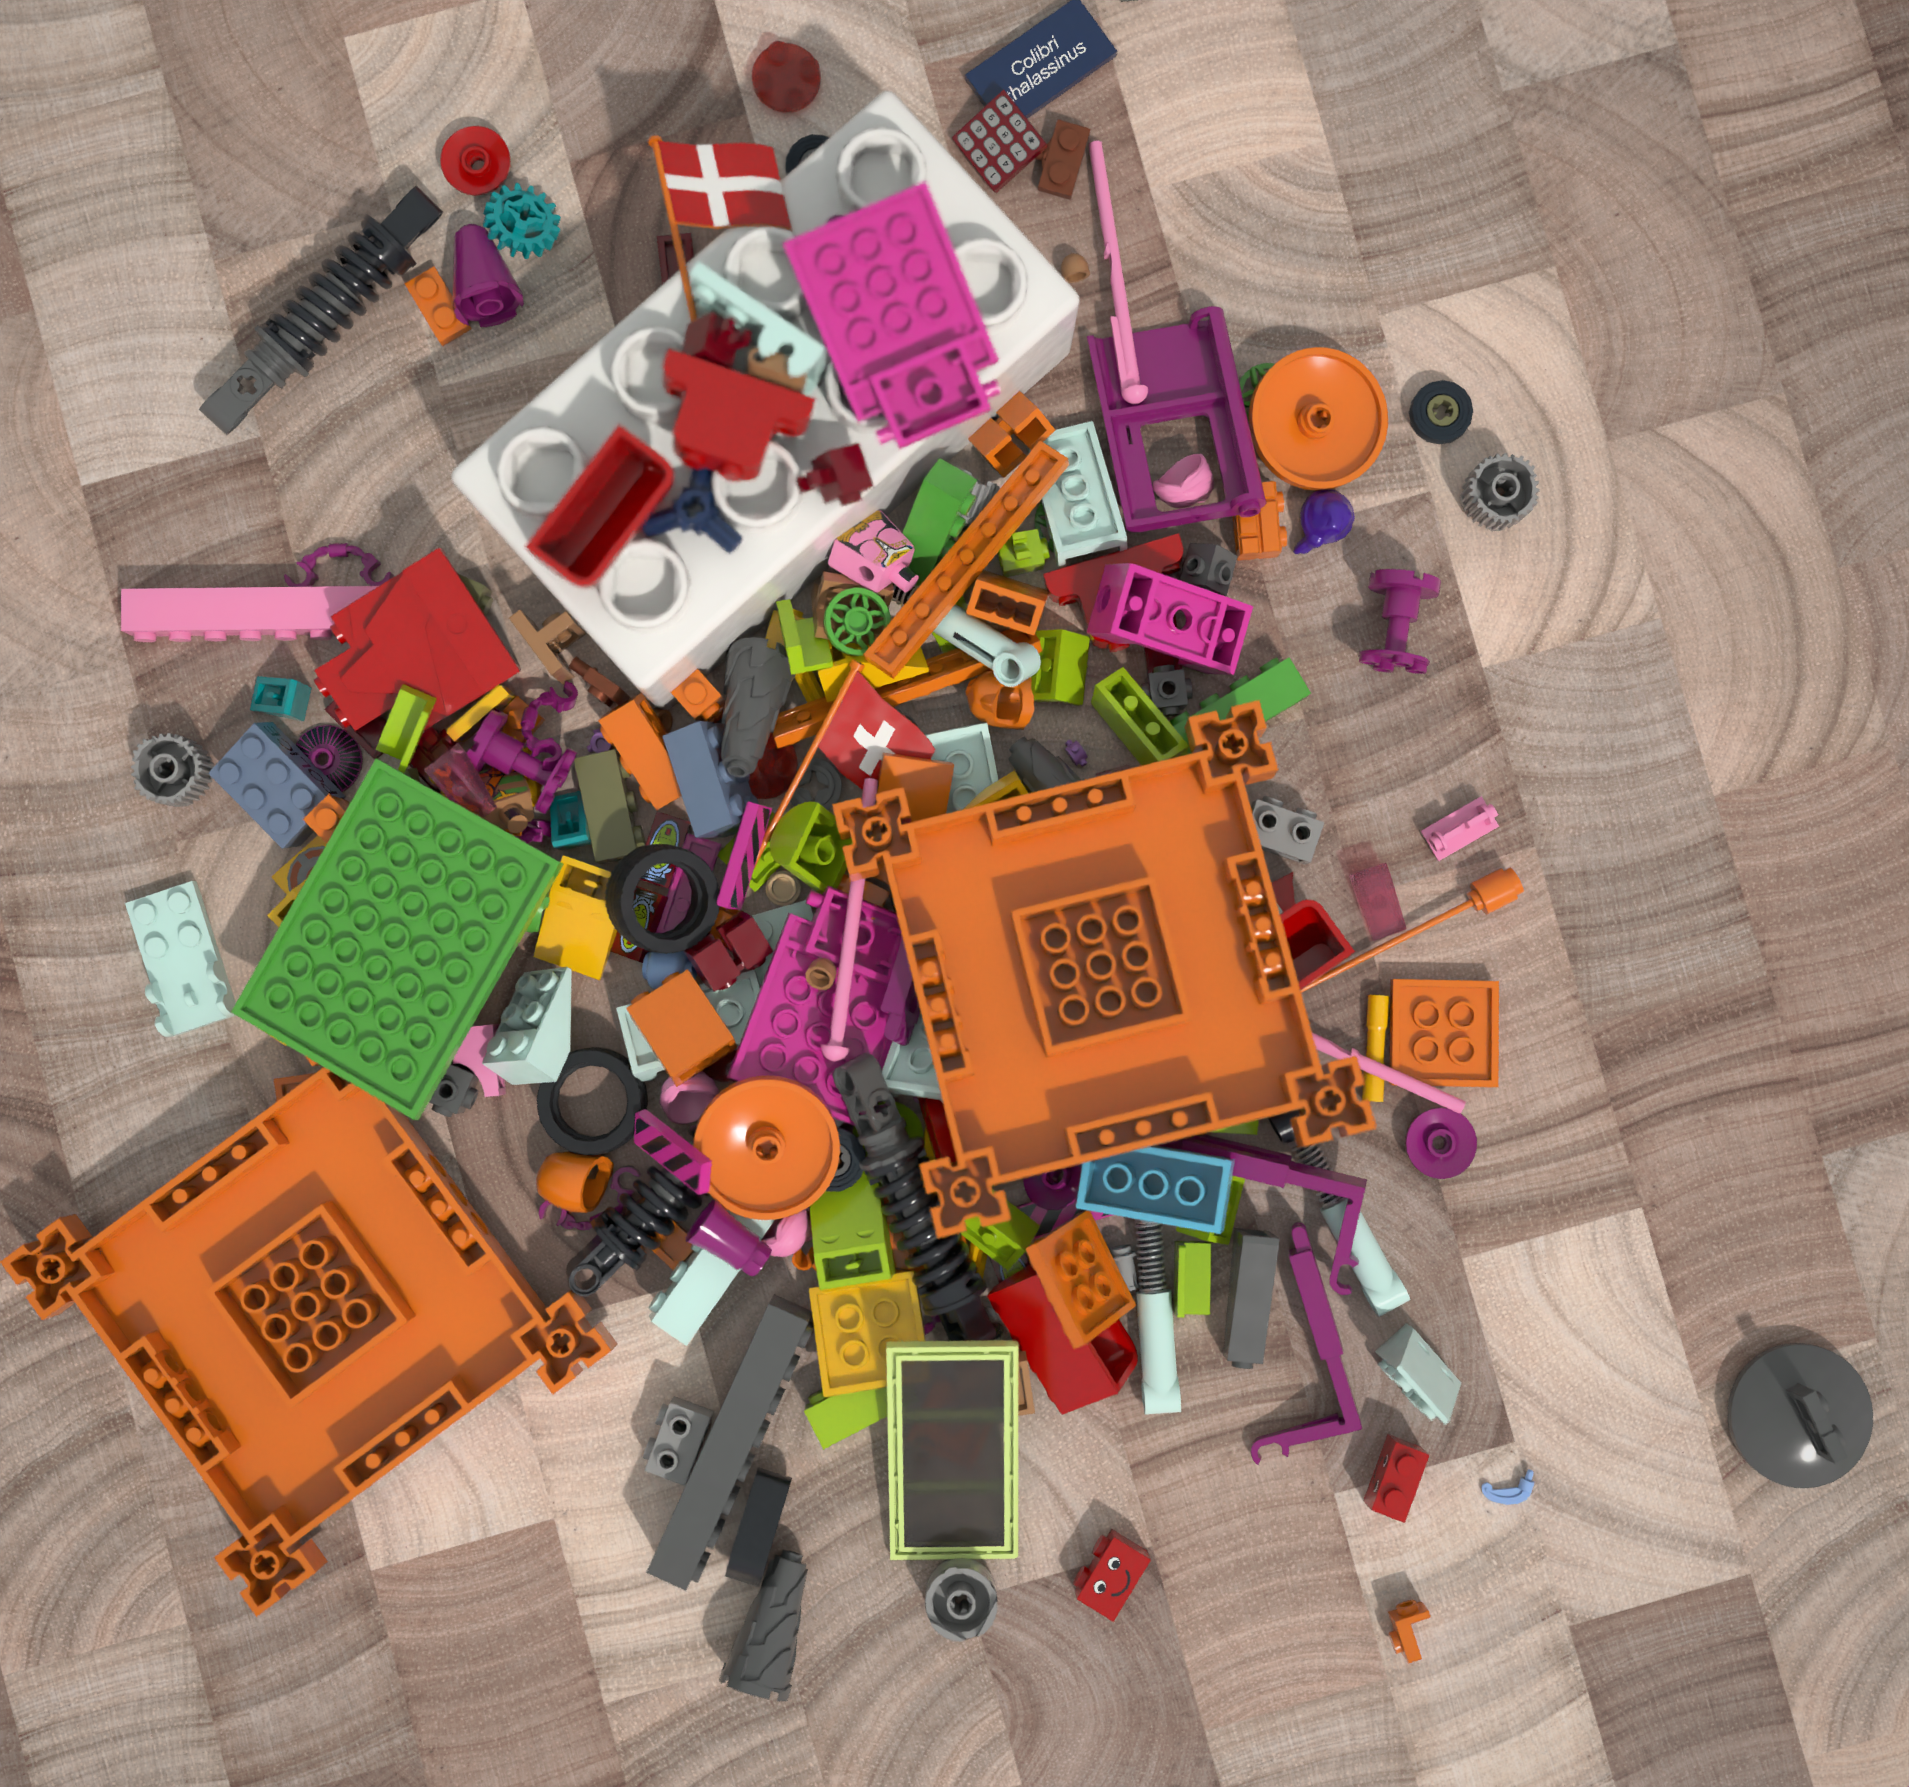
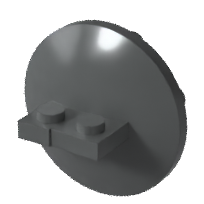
M1788 1343L1772 1347L1758 1354L1739 1373L1729 1396L1727 1408L1728 1426L1739 1454L1756 1472L1780 1485L1793 1488H1815L1836 1481L1858 1463L1867 1449L1871 1438L1873 1407L1870 1394L1863 1379L1845 1359L1832 1351L1816 1345Z

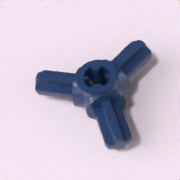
M704 467L703 469L692 468L689 486L683 487L681 495L671 500L673 506L654 512L642 527L643 533L647 538L681 528L683 533L692 530L698 536L705 533L725 552L730 554L740 546L743 540L742 535L719 516L721 511L714 505V494L711 492L713 470ZM695 504H700L703 512H696L695 517H691L687 509H694Z

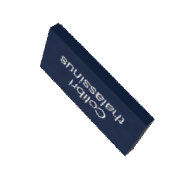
M1071 0L966 73L965 81L984 107L1004 89L1028 119L1115 58L1117 50L1081 0Z

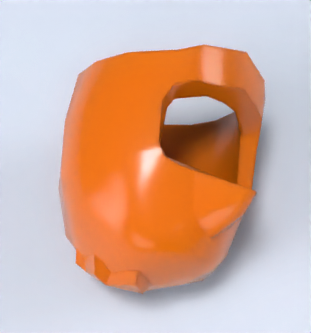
M993 670L983 672L976 679L970 680L965 693L970 711L978 720L987 722L988 725L1024 730L1034 712L1031 677L1015 687H1007L996 679Z
M571 1151L555 1152L545 1158L537 1172L536 1188L538 1194L557 1208L577 1213L591 1212L599 1205L604 1196L608 1181L613 1173L614 1164L604 1156L582 1155ZM597 1164L598 1173L596 1178L587 1179L589 1172Z

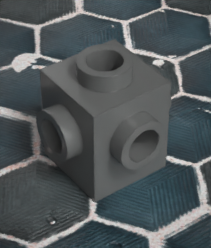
M1190 543L1182 567L1180 581L1227 596L1238 556L1217 544Z
M1174 665L1154 667V673H1148L1145 683H1141V689L1165 717L1180 715V710H1184L1188 705V699L1193 698L1191 679L1185 678L1184 669L1175 670ZM1171 683L1174 686V693L1167 695L1162 691V685Z
M452 1061L429 1103L433 1104L431 1109L447 1117H452L453 1113H464L466 1108L470 1110L479 1094V1090L475 1089L479 1080L476 1074L463 1065L453 1064ZM450 1086L453 1088V1094L450 1092Z

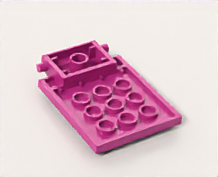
M926 181L783 243V247L857 422L860 423L883 413L888 425L875 431L880 445L894 440L898 449L901 450L991 411L988 399L1001 394L999 386L995 379L981 385L977 372L999 363V359Z
M827 886L823 894L811 890L807 896L806 904L816 908L812 922L788 913L727 1078L737 1082L756 1076L789 1078L814 1091L824 1101L835 1119L855 1126L849 1116L842 1095L834 1083L833 1072L837 1067L863 1053H869L874 1056L881 1070H883L892 1040H889L884 1035L889 1014L881 1011L880 1008L903 937L897 913L862 900L843 1038V1047L849 1048V1052L840 1061L827 1059L822 1053L821 1045H828L831 1039V1022L849 895L846 892ZM818 958H828L836 966V978L832 986L826 990L812 987L805 977L809 965ZM859 1112V1114L863 1115L866 1114V1112Z

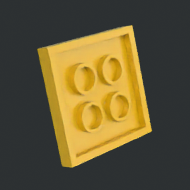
M915 1271L896 1273L891 1279L831 1289L809 1288L823 1397L886 1388L887 1342L926 1341L920 1297L917 1291L918 1286L912 1282ZM902 1361V1385L932 1380L929 1361Z

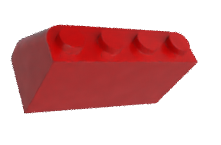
M619 424L525 546L526 550L540 564L572 585L581 589L595 587L601 582L672 489L675 482V473L671 464Z
M1310 899L1299 901L1280 914L1300 991L1355 952L1326 910L1317 901Z
M1031 1264L995 1285L987 1295L993 1310L1000 1316L1007 1327L1012 1340L1019 1343L1021 1351H1026L1030 1369L1037 1375L1047 1391L1049 1399L1055 1404L1061 1415L1118 1394L1137 1365L1138 1354L1136 1347L1119 1319L1086 1345L1074 1349L1063 1331L1062 1324L1052 1303H1050L1046 1296V1291L1036 1270Z

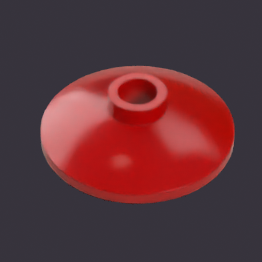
M468 126L456 131L448 138L441 152L440 163L446 180L453 188L467 195L478 196L496 190L505 181L510 170L511 157L505 141L495 131L482 126ZM475 162H484V166L481 169H473Z

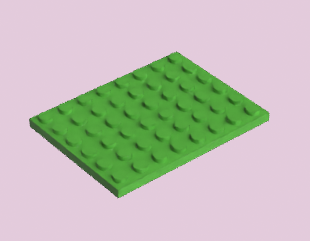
M376 758L231 1013L411 1119L419 1120L564 864Z

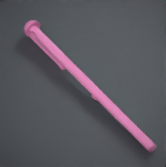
M1092 141L1088 144L1105 247L1103 255L1104 259H1109L1110 284L1116 317L1110 316V324L1121 394L1128 403L1138 404L1147 397L1148 387L1140 384L1101 141Z
M864 779L863 808L874 806L876 803L875 794H877L878 780ZM865 879L850 882L831 1022V1039L828 1045H821L823 1055L831 1061H840L849 1052V1048L843 1047V1038Z
M1312 1033L1317 1050L1339 1060L1357 1055L1361 1070L1459 1114L1462 1112L1466 1101L1363 1056L1354 1048L1350 1052L1332 1041Z

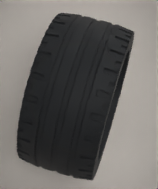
M668 844L642 846L625 855L611 872L606 885L607 889L605 890L606 911L615 929L633 945L656 953H676L697 945L711 931L719 913L720 906L716 903L720 892L719 884L716 881L717 878L707 863L687 849ZM661 863L673 864L681 868L688 877L692 890L691 904L685 918L674 929L664 933H653L644 929L637 921L633 908L634 891L640 878L650 868Z
M600 1047L583 1048L569 1052L557 1081L540 1083L537 1094L538 1115L546 1133L559 1146L582 1155H600L626 1144L634 1136L635 1113L647 1109L648 1105L645 1082L633 1076L629 1059L616 1051ZM587 1066L604 1067L616 1074L623 1083L628 1098L626 1113L619 1125L609 1133L599 1136L582 1135L570 1128L562 1118L558 1104L560 1089L566 1078L577 1069Z

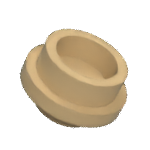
M778 871L768 878L765 891L771 902L779 906H787L798 899L801 885L798 878L791 872Z

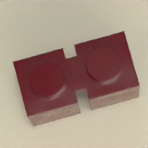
M740 911L716 927V930L734 957L733 960L719 938L715 939L710 932L697 945L684 950L703 983L714 992L718 989L724 990L729 988L737 981V976L741 974L740 971L743 969L754 970L766 962V957L774 952L754 918L744 911Z

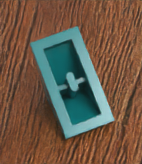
M257 676L250 711L305 721L311 687L293 679Z
M576 791L555 796L550 806L551 842L553 847L563 851L590 845L591 839L581 792Z

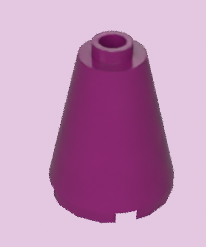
M476 224L464 225L454 235L453 310L456 318L465 325H469V321H477L480 327H491L513 319L517 315L516 309L520 305L523 308L524 300L522 291L494 241L488 239L489 232L486 228Z

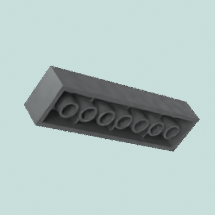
M775 1294L773 1295L646 1573L685 1591L691 1580L698 1583L711 1554L705 1551V1548H714L726 1521L720 1518L721 1513L729 1515L741 1488L734 1484L736 1480L744 1482L756 1455L749 1451L752 1446L759 1449L769 1427L770 1421L764 1418L767 1413L775 1414L785 1389L779 1385L782 1379L787 1382L790 1381L800 1356L794 1354L797 1346L804 1349L814 1327L813 1322L809 1321L812 1311Z

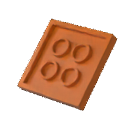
M1390 979V1068L1430 1086L1498 1087L1499 981Z
M1089 1210L1076 1214L1025 1248L1030 1263L1036 1270L1046 1291V1296L1050 1303H1052L1062 1324L1063 1331L1074 1349L1086 1345L1136 1306Z

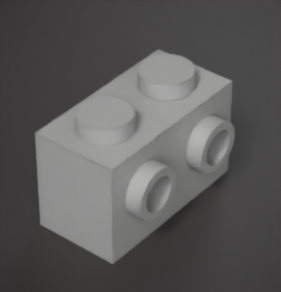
M1264 796L1262 801L1259 799L1253 801L1251 810L1262 850L1304 865L1311 863L1324 822L1316 820L1317 814L1302 808H1297L1296 812L1282 808L1284 804L1282 801ZM1263 818L1268 820L1269 828L1263 825ZM1296 830L1302 833V840L1297 837Z
M676 1396L673 1397L669 1405L663 1403L655 1424L661 1426L657 1439L650 1437L642 1457L648 1460L645 1471L685 1486L691 1475L714 1411ZM679 1420H683L686 1425L681 1424Z

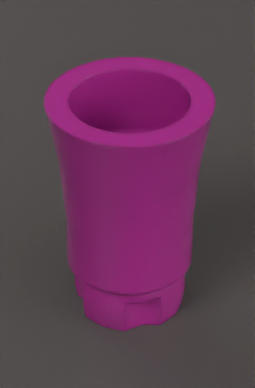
M714 1199L697 1217L685 1239L686 1242L704 1249L734 1269H740L749 1276H755L763 1268L772 1252L768 1245L759 1240L760 1237L745 1227Z

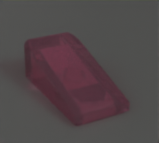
M456 743L438 756L424 769L448 799L483 818L497 808L470 758L459 743Z
M1386 862L1349 875L1373 941L1407 929Z

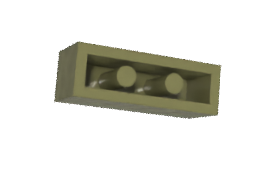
M616 749L577 757L574 760L595 862L599 864L621 860L629 852L645 846L642 826L635 825L633 812L638 811L634 791L628 792L626 778L631 777V774L623 768L619 758L620 754Z

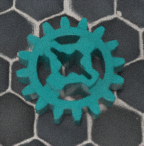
M515 183L513 191H510L506 185H503L499 194L494 191L491 193L490 200L486 203L483 212L485 215L483 227L490 228L487 236L488 239L499 240L498 250H502L505 247L510 248L511 257H514L517 251L522 252L524 259H529L532 251L536 256L541 257L544 249L549 251L552 249L560 232L558 225L561 217L560 215L553 214L556 208L555 203L546 204L544 200L547 194L543 192L536 196L533 194L534 186L531 185L527 191H522L519 183Z

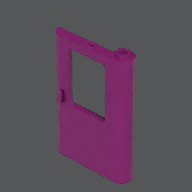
M1216 306L1201 308L1190 316L1189 323L1132 333L1140 384L1148 387L1147 397L1138 404L1128 403L1122 397L1113 336L1107 338H1096L1094 335L1087 336L1127 530L1130 532H1144L1235 515L1252 517L1259 514L1261 508L1265 506L1266 500L1223 309ZM1209 316L1208 320L1201 321V319ZM1204 415L1208 418L1225 500L1166 512L1159 511L1156 506L1140 429L1148 424Z

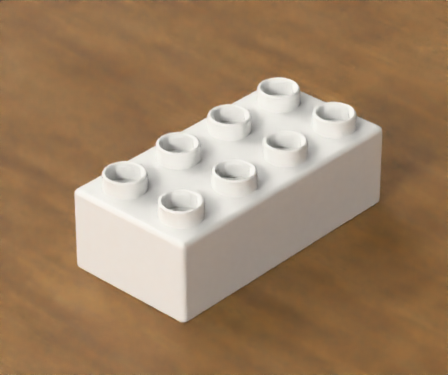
M883 91L781 180L792 231L765 226L727 228L686 264L690 285V272L699 261L826 348V375L817 388L809 395L816 398L807 431L800 436L775 434L761 473L754 480L733 482L722 478L718 472L713 471L711 492L714 494V505L721 511L719 516L743 537L740 546L731 554L725 552L705 533L698 536L692 530L683 533L681 528L647 538L641 528L601 582L593 588L581 589L552 573L540 564L525 548L619 424L668 460L674 470V485L654 512L673 506L671 500L681 495L683 487L689 486L692 468L683 464L681 459L674 454L672 448L673 430L683 400L667 394L662 384L663 363L668 348L678 352L682 351L687 324L691 323L680 270L463 460L452 472V482L630 681L659 709L669 710L679 702L671 692L696 669L706 678L726 660L727 651H729L732 643L740 639L752 637L770 621L773 610H777V601L787 599L792 601L816 580L823 571L825 572L830 567L828 561L837 537L877 510H881L886 516L889 515L922 485L924 478L939 458L946 462L953 458L970 442L968 438L990 418L995 420L999 417L996 412L1017 392L1026 393L1070 352L1080 301L1077 292L906 105L891 91ZM926 181L999 359V363L978 371L977 375L981 385L995 379L1001 394L988 399L991 411L899 450L894 440L880 445L875 431L888 425L883 413L860 423L857 422L783 247V243L825 225L832 216H846ZM696 309L697 317H702L703 315ZM750 341L748 346L737 349L731 370L746 375L748 353L751 349L758 346ZM860 443L874 487L861 493V501L841 507L839 501L824 504L820 489L802 494L799 493L795 479L806 476L805 473L813 471L810 462L812 459L828 450ZM695 504L694 509H687L691 517H695L696 512H703L700 504Z

